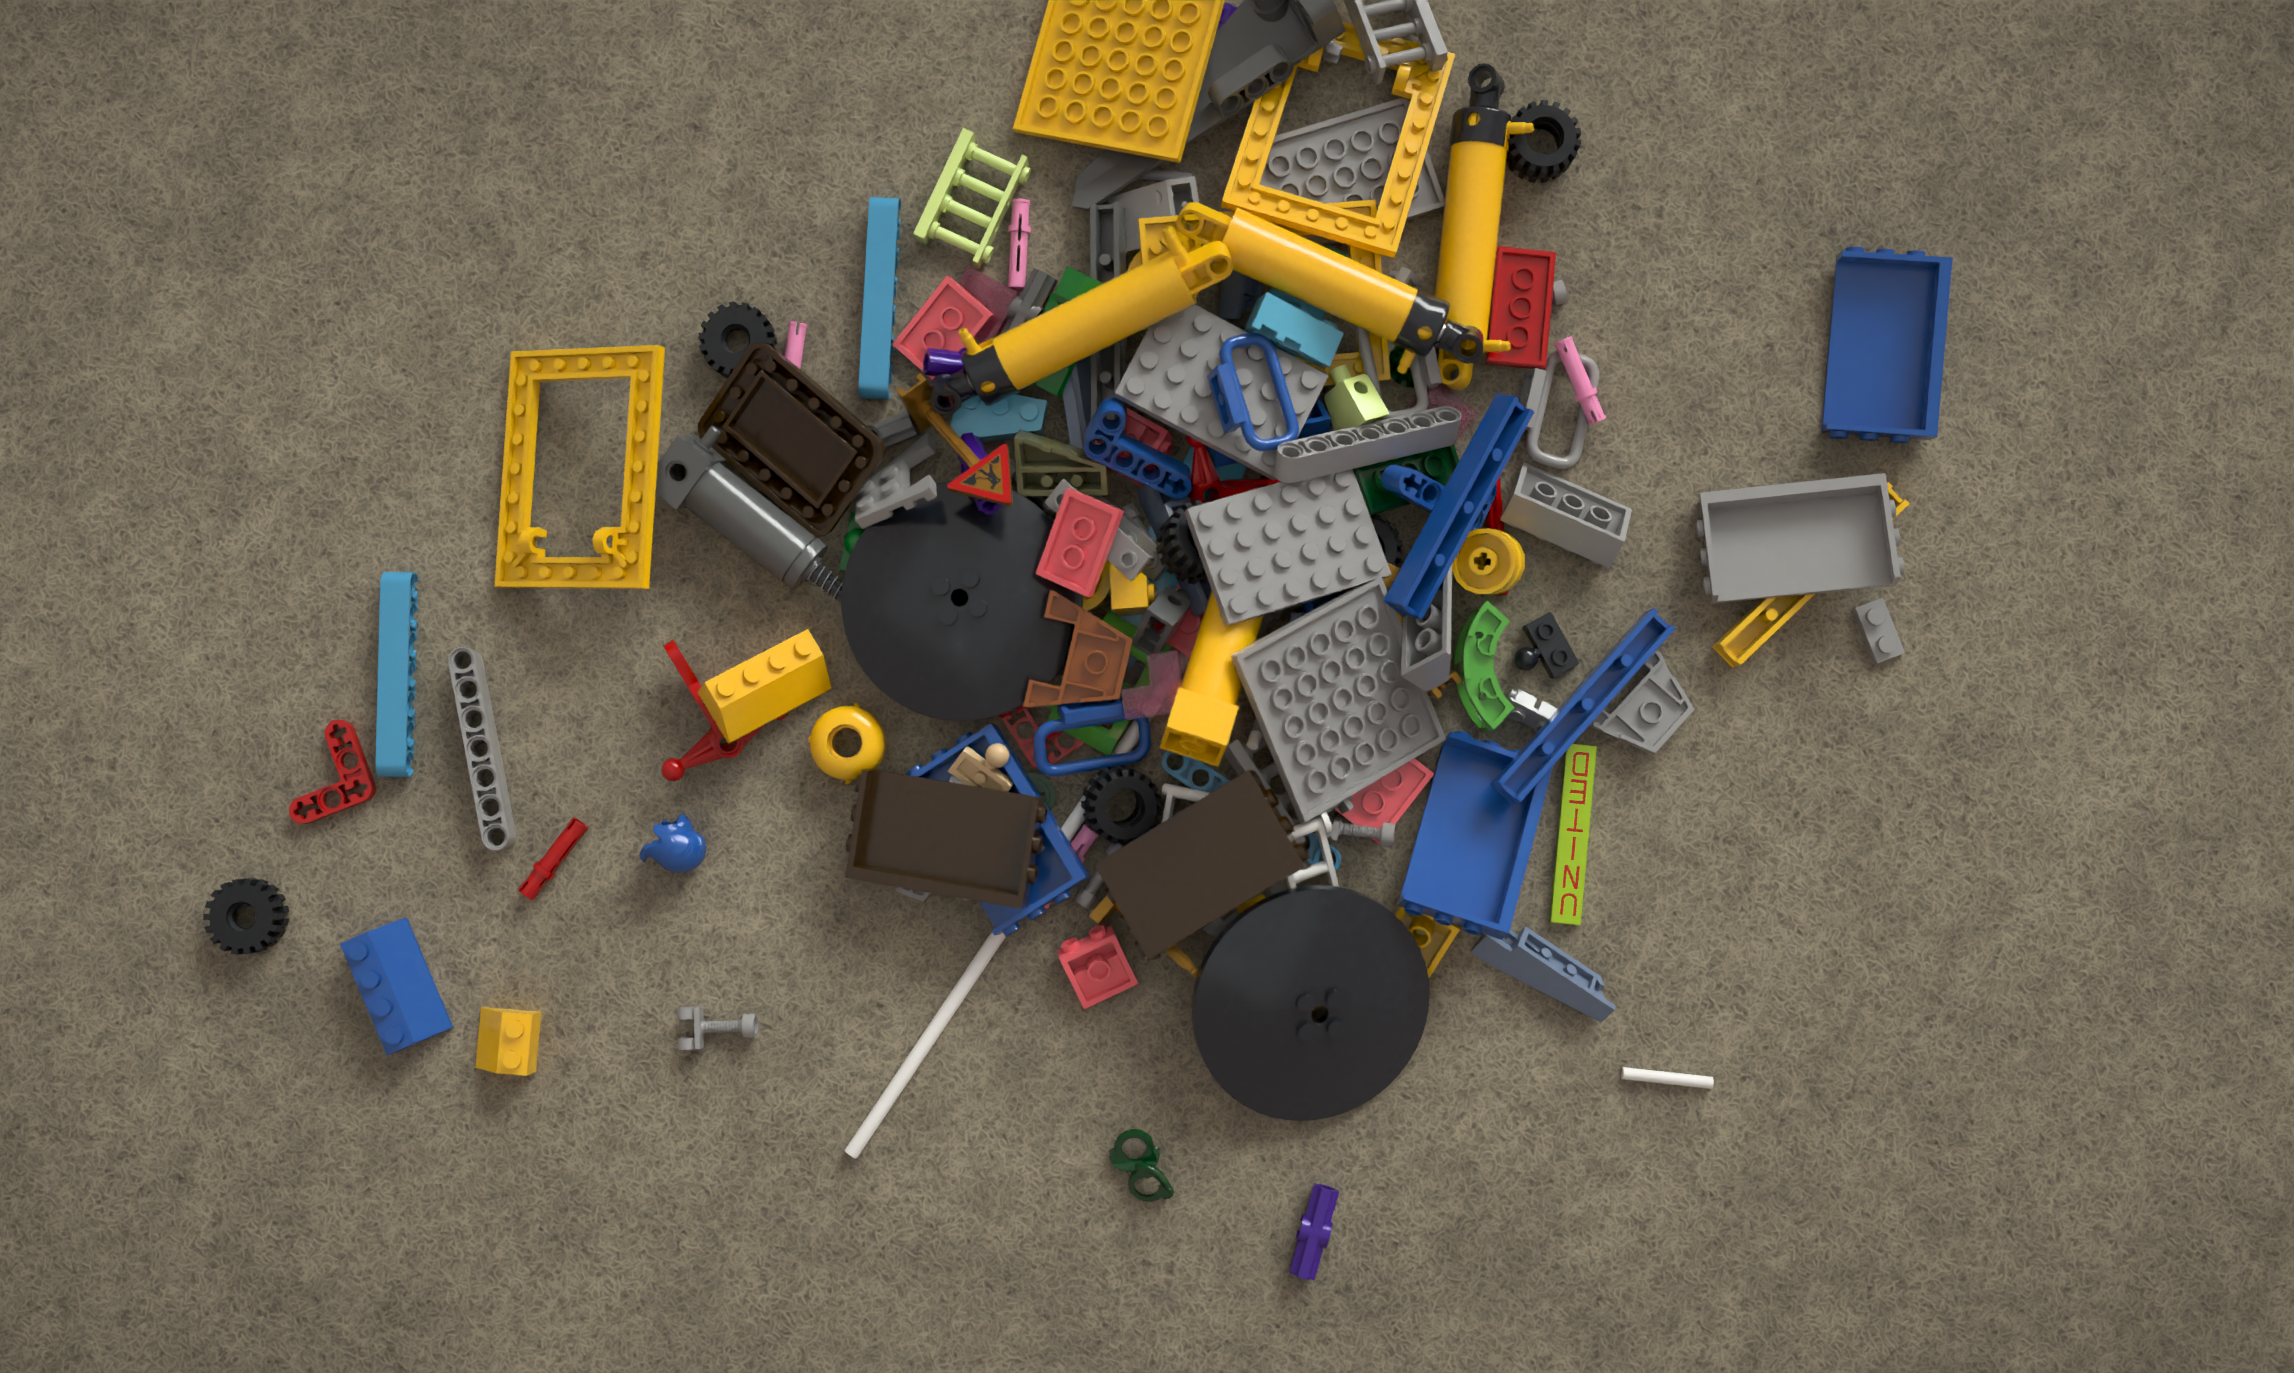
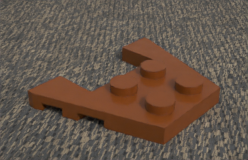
M1050 590L1044 617L1075 624L1061 686L1030 679L1023 706L1035 707L1119 699L1133 639L1059 593Z

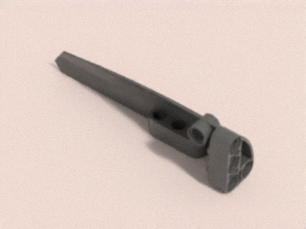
M1244 0L1216 32L1185 147L1284 82L1293 73L1295 65L1345 33V27L1333 0ZM1105 149L1076 177L1075 193L1072 202L1073 209L1090 211V203L1101 204L1165 160Z

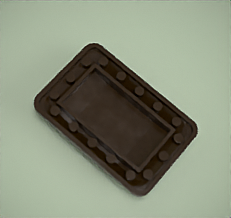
M763 342L753 343L747 349L698 423V433L701 438H703L711 426L718 428L721 434L711 448L815 536H825L833 531L885 455L884 443L874 432L801 369L772 346Z

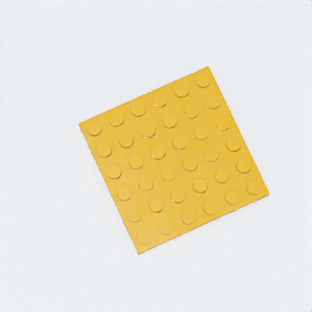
M1049 0L1013 130L1016 133L1180 163L1225 0Z

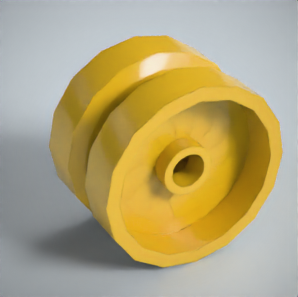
M1489 528L1475 529L1469 532L1454 559L1452 572L1456 581L1465 590L1476 594H1502L1512 589L1521 579L1525 569V554L1520 543L1511 534ZM1487 558L1491 559L1490 565H1486Z

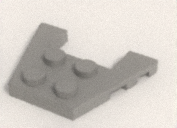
M928 432L868 480L859 492L855 504V521L862 529L892 517V510L901 506L908 510L915 507L917 504L915 501L924 497L927 501H930L937 497L936 482L930 475L910 486V469L935 454V441Z
M1656 650L1643 665L1648 671L1643 679L1611 714H1608L1603 709L1588 727L1654 755L1695 709L1677 679L1670 673L1664 663L1665 659L1662 654Z

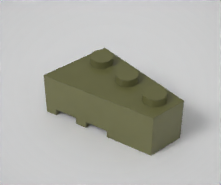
M1021 429L1015 435L1018 494L1022 496H1050L1060 481L1065 479L1077 491L1085 495H1108L1112 487L1111 468L1089 458L1084 449Z

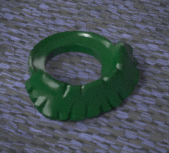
M1131 1129L1122 1132L1116 1138L1114 1147L1109 1150V1158L1115 1168L1132 1173L1135 1170V1163L1145 1162L1156 1166L1160 1158V1148L1153 1144V1140L1148 1133L1138 1129ZM1137 1138L1145 1143L1146 1150L1142 1157L1131 1159L1123 1152V1143L1128 1139Z
M1145 1162L1135 1163V1170L1129 1176L1128 1186L1131 1193L1137 1199L1152 1202L1160 1198L1170 1199L1173 1197L1174 1189L1161 1170ZM1145 1177H1154L1160 1183L1159 1189L1150 1195L1138 1192L1134 1184L1138 1179Z

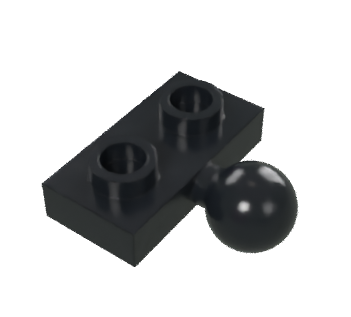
M1551 612L1523 626L1534 648L1522 647L1516 651L1514 663L1519 669L1524 671L1533 669L1540 658L1552 679L1580 664Z

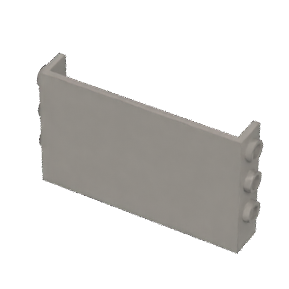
M1886 473L1700 493L1698 501L1700 520H1696L1697 538H1703L1704 548L1699 549L1700 565L1706 566L1707 577H1703L1704 595L1710 594L1711 604L1896 586L1901 575H1904V561L1902 557H1898L1896 548L1900 546V533L1898 528H1893L1892 518L1896 517V506L1894 500H1889Z

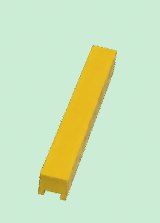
M1888 482L1889 500L1895 501L1897 516L1910 503L1906 499L1902 500L1891 489L1893 486ZM1815 594L1761 599L1712 648L1732 668L1742 665Z

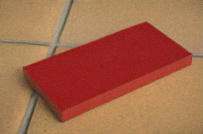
M1497 246L1487 340L1509 341L1511 347L1509 351L1486 352V365L1546 369L1556 252Z

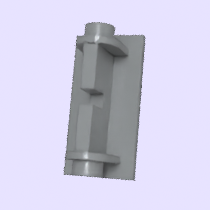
M1511 689L1507 696L1508 701L1515 707L1507 716L1512 721L1522 722L1534 728L1536 732L1558 709L1544 701L1540 703L1538 709L1534 708L1537 698L1521 689L1517 691Z

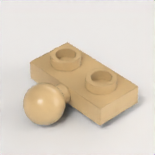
M999 743L992 744L987 748L985 753L986 759L966 746L948 770L949 773L965 785L1008 792L1014 784L1011 778L997 769L1004 766L1010 756L1006 746Z

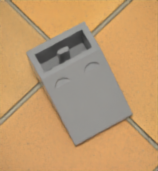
M1195 176L1164 180L1111 196L1107 199L1108 204L1119 201L1125 207L1126 255L1140 252L1138 218L1179 215L1187 203H1199Z

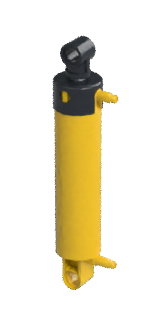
M1482 63L1475 66L1468 76V84L1471 88L1469 107L1458 109L1452 118L1449 146L1450 159L1435 296L1448 301L1450 304L1446 321L1451 319L1464 326H1474L1482 332L1484 338L1483 353L1509 351L1511 347L1509 341L1487 340L1506 159L1509 153L1507 139L1514 134L1532 133L1534 131V124L1512 122L1510 114L1498 109L1499 98L1505 88L1504 80L1490 64ZM1491 78V82L1486 87H1481L1486 79ZM1467 339L1462 341L1460 345L1464 349H1472L1477 344L1473 340ZM1439 349L1438 365L1442 383L1456 391L1467 388L1472 379L1473 363H1462L1456 359L1455 355ZM1459 368L1458 377L1450 381L1451 372Z
M1189 202L1184 205L1177 217V228L1185 236L1205 245L1213 241L1224 243L1228 247L1234 271L1393 342L1392 344L1405 349L1397 368L1398 372L1402 374L1406 373L1416 355L1426 357L1436 340V347L1455 355L1456 359L1462 363H1474L1482 356L1484 350L1482 332L1474 326H1464L1451 319L1446 321L1450 304L1444 299L1422 289L1411 287L1238 207L1233 218L1203 204ZM1188 213L1195 214L1199 218L1200 223L1197 225L1189 224L1185 220V215ZM1215 258L1212 260L1211 263H1213V261L1220 263L1224 258ZM1470 339L1477 345L1472 349H1464L1460 344L1462 341Z
M1167 226L1163 228L1162 233L1170 251L979 344L976 343L967 328L960 329L958 334L967 349L962 353L964 369L952 375H938L930 383L932 408L942 415L953 414L959 409L962 402L977 395L985 405L992 406L1043 378L1197 304L1194 293L1225 279L1231 274L1233 263L1228 247L1220 241H1213L1187 253L1171 227ZM1215 258H1224L1220 263H1211ZM943 392L951 393L949 396H941L940 394Z

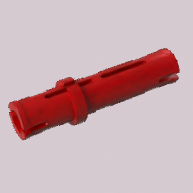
M572 817L567 827L554 841L547 853L539 862L536 861L533 864L534 869L518 888V891L530 900H534L548 880H553L559 865L565 860L589 827L577 818Z

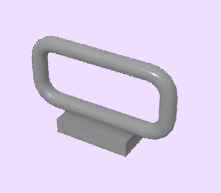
M1355 325L1364 373L1369 376L1382 399L1368 331ZM1434 346L1426 357L1416 355L1410 366L1417 397L1416 405L1413 408L1399 411L1388 410L1389 414L1382 420L1427 409L1429 404L1427 390L1433 389L1442 383Z
M1555 351L1547 357L1545 370L1534 368L1526 372L1519 403L1525 408L1534 411L1524 432L1528 431L1526 437L1528 455L1539 464L1556 469H1567L1573 467L1579 461L1586 438L1588 421L1582 407H1580L1568 456L1564 458L1543 453L1538 448V438L1556 364L1562 361L1558 351ZM1579 354L1592 387L1597 389L1599 382L1597 364L1590 357Z

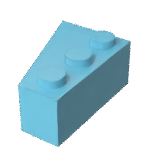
M1268 292L1256 300L1244 328V331L1248 333H1259L1266 336L1275 347L1323 369L1330 366L1344 334L1337 330L1338 325L1325 319L1320 321L1311 316L1309 311L1300 307H1294Z
M1014 394L992 406H988L977 395L961 403L959 409L953 413L950 427L959 437L964 433L972 432L975 436L980 437L982 443L1014 439L1020 429L1043 436L1048 403L1046 400Z

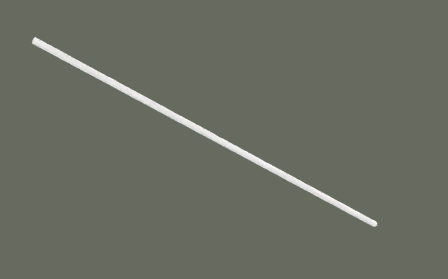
M1333 425L1329 429V432L1334 431ZM1180 652L1141 709L1148 716L1149 722H1151L1168 697L1171 687L1180 679L1187 668L1189 658ZM1135 720L1127 729L1111 755L1131 752L1139 740L1138 723ZM1104 768L1101 770L1106 772L1108 771V768ZM1084 795L1061 828L1069 842L1085 820L1083 816L1085 810L1081 808V801H1085ZM991 932L844 1150L848 1155L856 1159L858 1158L1006 938L1003 933L994 936L993 932Z

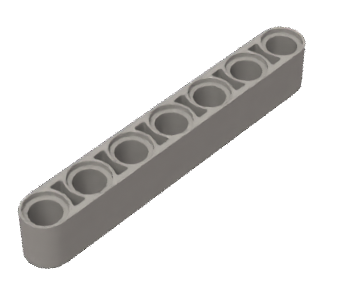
M1442 406L1281 443L1277 449L1274 476L1281 482L1295 483L1451 446L1457 440L1461 413L1453 407Z
M458 647L450 653L448 664L483 844L490 850H506L514 845L516 830L484 662L478 651L467 647ZM465 654H469L471 664L468 668L464 669L461 665V659ZM474 683L477 687V692L474 697L469 698L466 689L468 685ZM476 712H480L482 715V723L478 727H475L472 723V717ZM485 741L488 745V751L481 757L477 751L478 745ZM488 770L494 776V780L489 786L483 781L484 773ZM494 799L499 804V811L496 815H492L489 812V804ZM498 829H501L505 834L504 842L501 845L497 844L494 839V834Z

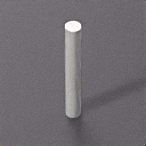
M1622 1067L1621 1079L1707 1089H1712L1714 1084L1713 1077Z

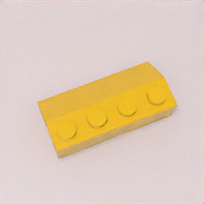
M807 629L704 682L698 694L726 741L730 744L832 688L824 655Z

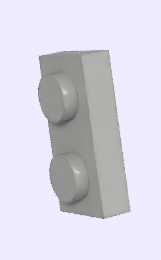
M1883 598L1853 609L1874 664L1905 653Z

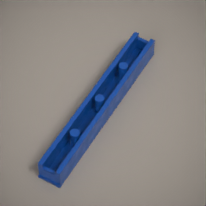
M1496 393L1383 602L1402 616L1406 617L1407 615L1422 619L1532 418L1534 411L1521 405L1516 396Z
M1655 608L1642 614L1491 782L1490 785L1511 805L1521 802L1676 629L1672 624L1668 625L1657 615L1658 611Z

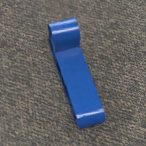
M1115 398L1103 400L1084 433V452L1086 455L1172 498L1186 497L1192 488L1191 472L1188 465L1123 434L1122 431L1125 427L1124 404ZM1114 413L1119 417L1115 420H1109L1104 416ZM1095 438L1103 439L1105 442L1096 445L1093 444L1091 440ZM1122 451L1131 453L1129 457L1125 458L1117 454ZM1149 464L1158 466L1155 470H1147L1144 467Z
M1395 464L1388 466L1382 474V485L1387 491L1431 514L1445 486L1417 470ZM1496 484L1470 531L1479 529L1483 524L1497 493Z

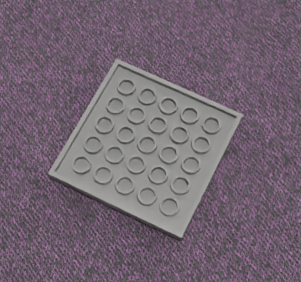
M1382 576L1349 590L1230 655L1300 822L1311 820L1446 740L1428 692L1401 677L1402 627L1396 611L1383 602L1388 591Z

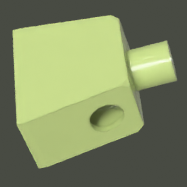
M1346 364L1330 371L1335 387L1325 395L1324 400L1334 431L1380 421L1389 414L1368 375L1362 374L1351 377Z

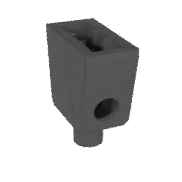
M1166 587L1147 609L1133 637L1132 646L1156 660L1175 635L1190 609L1192 602L1189 594L1183 589L1174 590L1171 587ZM1162 622L1165 626L1158 633L1154 629V624Z

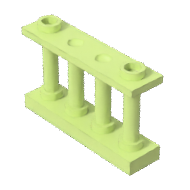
M963 128L913 235L916 241L927 245L929 239L934 240L938 238L975 255L972 260L973 265L980 270L983 263L988 264L994 251L991 244L1020 183L1026 184L1031 168L1028 167V157L1023 154L1018 164L1015 165L978 148V144L975 143L974 132ZM975 159L1012 176L1005 192L965 174L963 167L966 160L971 161ZM962 185L999 202L993 217L991 218L953 201V197L950 194L954 186L959 187ZM949 211L986 228L987 230L981 243L977 244L940 227L941 224L938 223L942 212L947 213Z

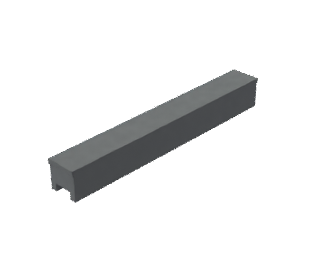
M1119 201L1108 205L1090 203V277L1104 284L1126 273L1125 207ZM1126 338L1091 355V419L1103 400L1115 398L1113 395L1126 372ZM1121 401L1125 406V427L1122 433L1127 435V403ZM1109 413L1104 417L1109 420H1115L1119 416ZM1095 438L1097 443L1105 442L1103 439Z

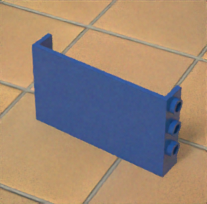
M1846 247L1845 251L1842 250L1836 256L1821 432L1830 433L1829 437L1835 439H1847L1848 434L1860 435V440L1878 441V437H1890V442L1909 443V439L1931 440L1937 437L1953 257L1925 256L1924 251L1917 250L1907 251L1906 254H1894L1895 250L1877 249L1876 253L1864 252L1862 247Z
M993 723L988 724L975 734L968 732L956 740L958 745L950 750L946 748L939 750L931 756L933 761L924 767L922 764H919L906 772L907 775L949 782L952 774L948 770L966 746L986 759L985 753L987 748L992 744L999 743L1006 746L1010 755L1008 762L1004 766L997 768L1014 782L1008 792L1041 797L1001 730ZM1049 808L1045 824L1041 823L1039 833L1040 836H1043V845L1046 848L1036 855L1035 866H1038V877L1036 883L1031 885L1028 906L1020 909L980 902L995 927L991 930L994 936L1002 933L1005 937L1011 935L1021 928L1019 922L1027 917L1032 921L1046 912L1044 906L1052 901L1057 905L1071 896L1069 890L1091 877Z
M1450 731L1441 748L1397 906L1405 908L1404 911L1414 916H1422L1424 914L1434 917L1433 920L1441 925L1450 926L1455 924L1461 926L1464 932L1472 935H1481L1482 933L1501 940L1507 936L1511 928L1553 766L1521 802L1511 805L1490 784L1520 750L1509 751L1500 748V745L1496 742L1489 740L1482 742L1471 738V735L1466 732Z

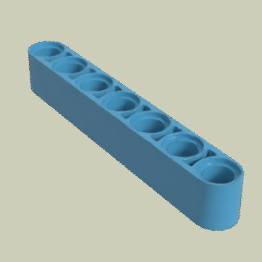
M870 197L859 367V398L887 400L891 398V393H888V385L892 384L893 364H890V355H893L894 348L892 345L894 342L892 326H895L896 306H893V297H896L897 294L895 268H898L899 258L897 239H900L901 219H898V210H901L900 198Z
M383 572L380 579L375 761L376 773L379 777H411L413 774L411 760H414V739H411V730L415 728V709H412V700H415L416 680H413V671H416V650H413L414 641H417V620H414V612H417L418 591H415V582H418V576L415 572Z
M1166 751L1163 755V769L1191 789L1212 793L1230 782V780L1199 760L1180 755L1184 760L1183 767L1179 770H1171L1167 766L1166 760L1174 752ZM1196 770H1204L1209 776L1208 783L1203 787H1198L1192 782V774ZM1313 833L1305 835L1309 840L1307 851L1310 858L1307 861L1309 865H1313L1319 862V855L1322 852L1318 837ZM1329 844L1330 852L1334 855L1333 864L1336 871L1341 863V855L1336 848Z

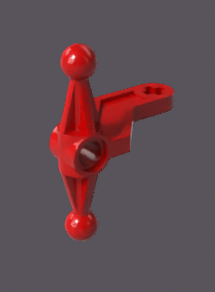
M1186 435L1188 444L1194 448L1191 471L1192 488L1188 494L1192 503L1201 500L1202 504H1205L1207 501L1212 502L1281 482L1278 479L1273 481L1269 478L1228 479L1220 481L1206 450V445ZM1210 488V496L1204 501V492Z
M671 640L664 644L663 647L711 725L709 731L681 759L670 758L662 764V776L668 781L675 782L684 776L685 770L688 768L721 760L722 758L737 756L743 747L765 725L730 744L728 742L720 743L724 736L698 694L701 685L675 641ZM789 712L778 717L775 720L785 719L788 716Z

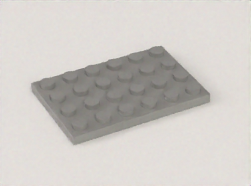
M1402 97L1276 135L1260 185L1324 204L1376 199V208L1378 210L1410 100ZM1426 151L1406 221L1444 209L1445 199L1428 151ZM1320 236L1304 237L1321 246L1337 242Z
M1197 305L1190 306L1150 326L1113 397L1276 481L1274 470L1277 450L1258 451L1253 449L1246 443L1241 428L1234 432L1224 433L1207 375L1217 365H1221L1219 352L1221 345L1226 339L1248 334V332ZM1257 345L1235 348L1231 353L1255 434L1261 439L1285 435L1287 426L1263 350ZM1275 347L1298 420L1299 436L1329 375Z
M1353 469L1295 483L1278 482L1187 508L1184 511L1225 627L1352 589L1381 576L1384 579L1392 575Z

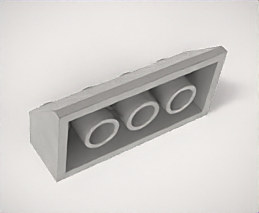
M1523 462L1504 505L1500 521L1507 523L1512 528L1526 531L1540 540H1546L1558 545L1565 551L1581 555L1595 564H1601L1610 568L1625 542L1632 509Z
M1452 565L1423 618L1403 616L1401 677L1426 692L1449 681Z

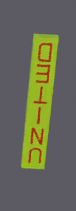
M1572 744L1564 753L1549 922L1581 925L1597 746Z

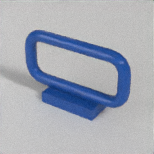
M1259 333L1242 334L1226 339L1221 345L1219 352L1221 365H1217L1207 375L1224 433L1234 432L1241 428L1246 443L1258 451L1277 450L1281 443L1296 440L1299 433V424L1272 341ZM1257 345L1263 350L1287 426L1285 435L1261 439L1255 434L1231 353L1235 348Z
M1120 699L1057 705L1060 719L1042 724L1037 729L1033 741L1037 768L1048 776H1063L1141 761L1148 754L1151 746L1150 722L1148 716L1143 711L1137 708H1123V703ZM1125 720H1135L1138 723L1139 746L1132 752L1052 765L1047 761L1045 741L1050 733Z

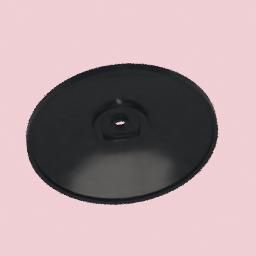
M951 481L936 483V498L927 501L924 497L915 501L917 503L915 507L906 510L904 506L892 510V517L866 527L858 539L845 569L841 595L842 619L850 648L857 662L870 680L888 697L916 713L931 718L960 722L979 721L1006 714L1023 706L1030 679L1050 684L1056 678L1067 662L1075 624L1044 617L1050 590L1055 591L1083 608V595L1035 574L1054 524L1052 519L1036 504L1012 491V506L1004 505L996 513L986 515L985 512L978 510L974 497L949 491L947 485ZM964 590L967 592L968 602L964 606L958 607L952 603V595L955 591Z
M1316 885L1292 888L1275 893L1248 907L1235 917L1212 943L1199 968L1194 984L1191 1005L1193 1034L1202 1060L1213 1078L1232 1098L1242 1105L1258 1113L1284 1120L1308 1121L1329 1118L1348 1112L1374 1098L1408 1064L1420 1042L1427 1021L1430 997L1429 978L1424 958L1414 937L1406 926L1378 901L1359 892L1337 886ZM1318 1006L1325 1007V1013L1321 1018H1311L1313 1009Z

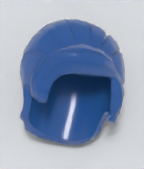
M682 813L673 823L663 819L662 825L660 823L654 824L653 831L659 840L644 845L639 853L640 860L644 863L648 858H652L667 871L683 873L689 872L701 864L705 857L707 846L704 837L694 830L692 822Z

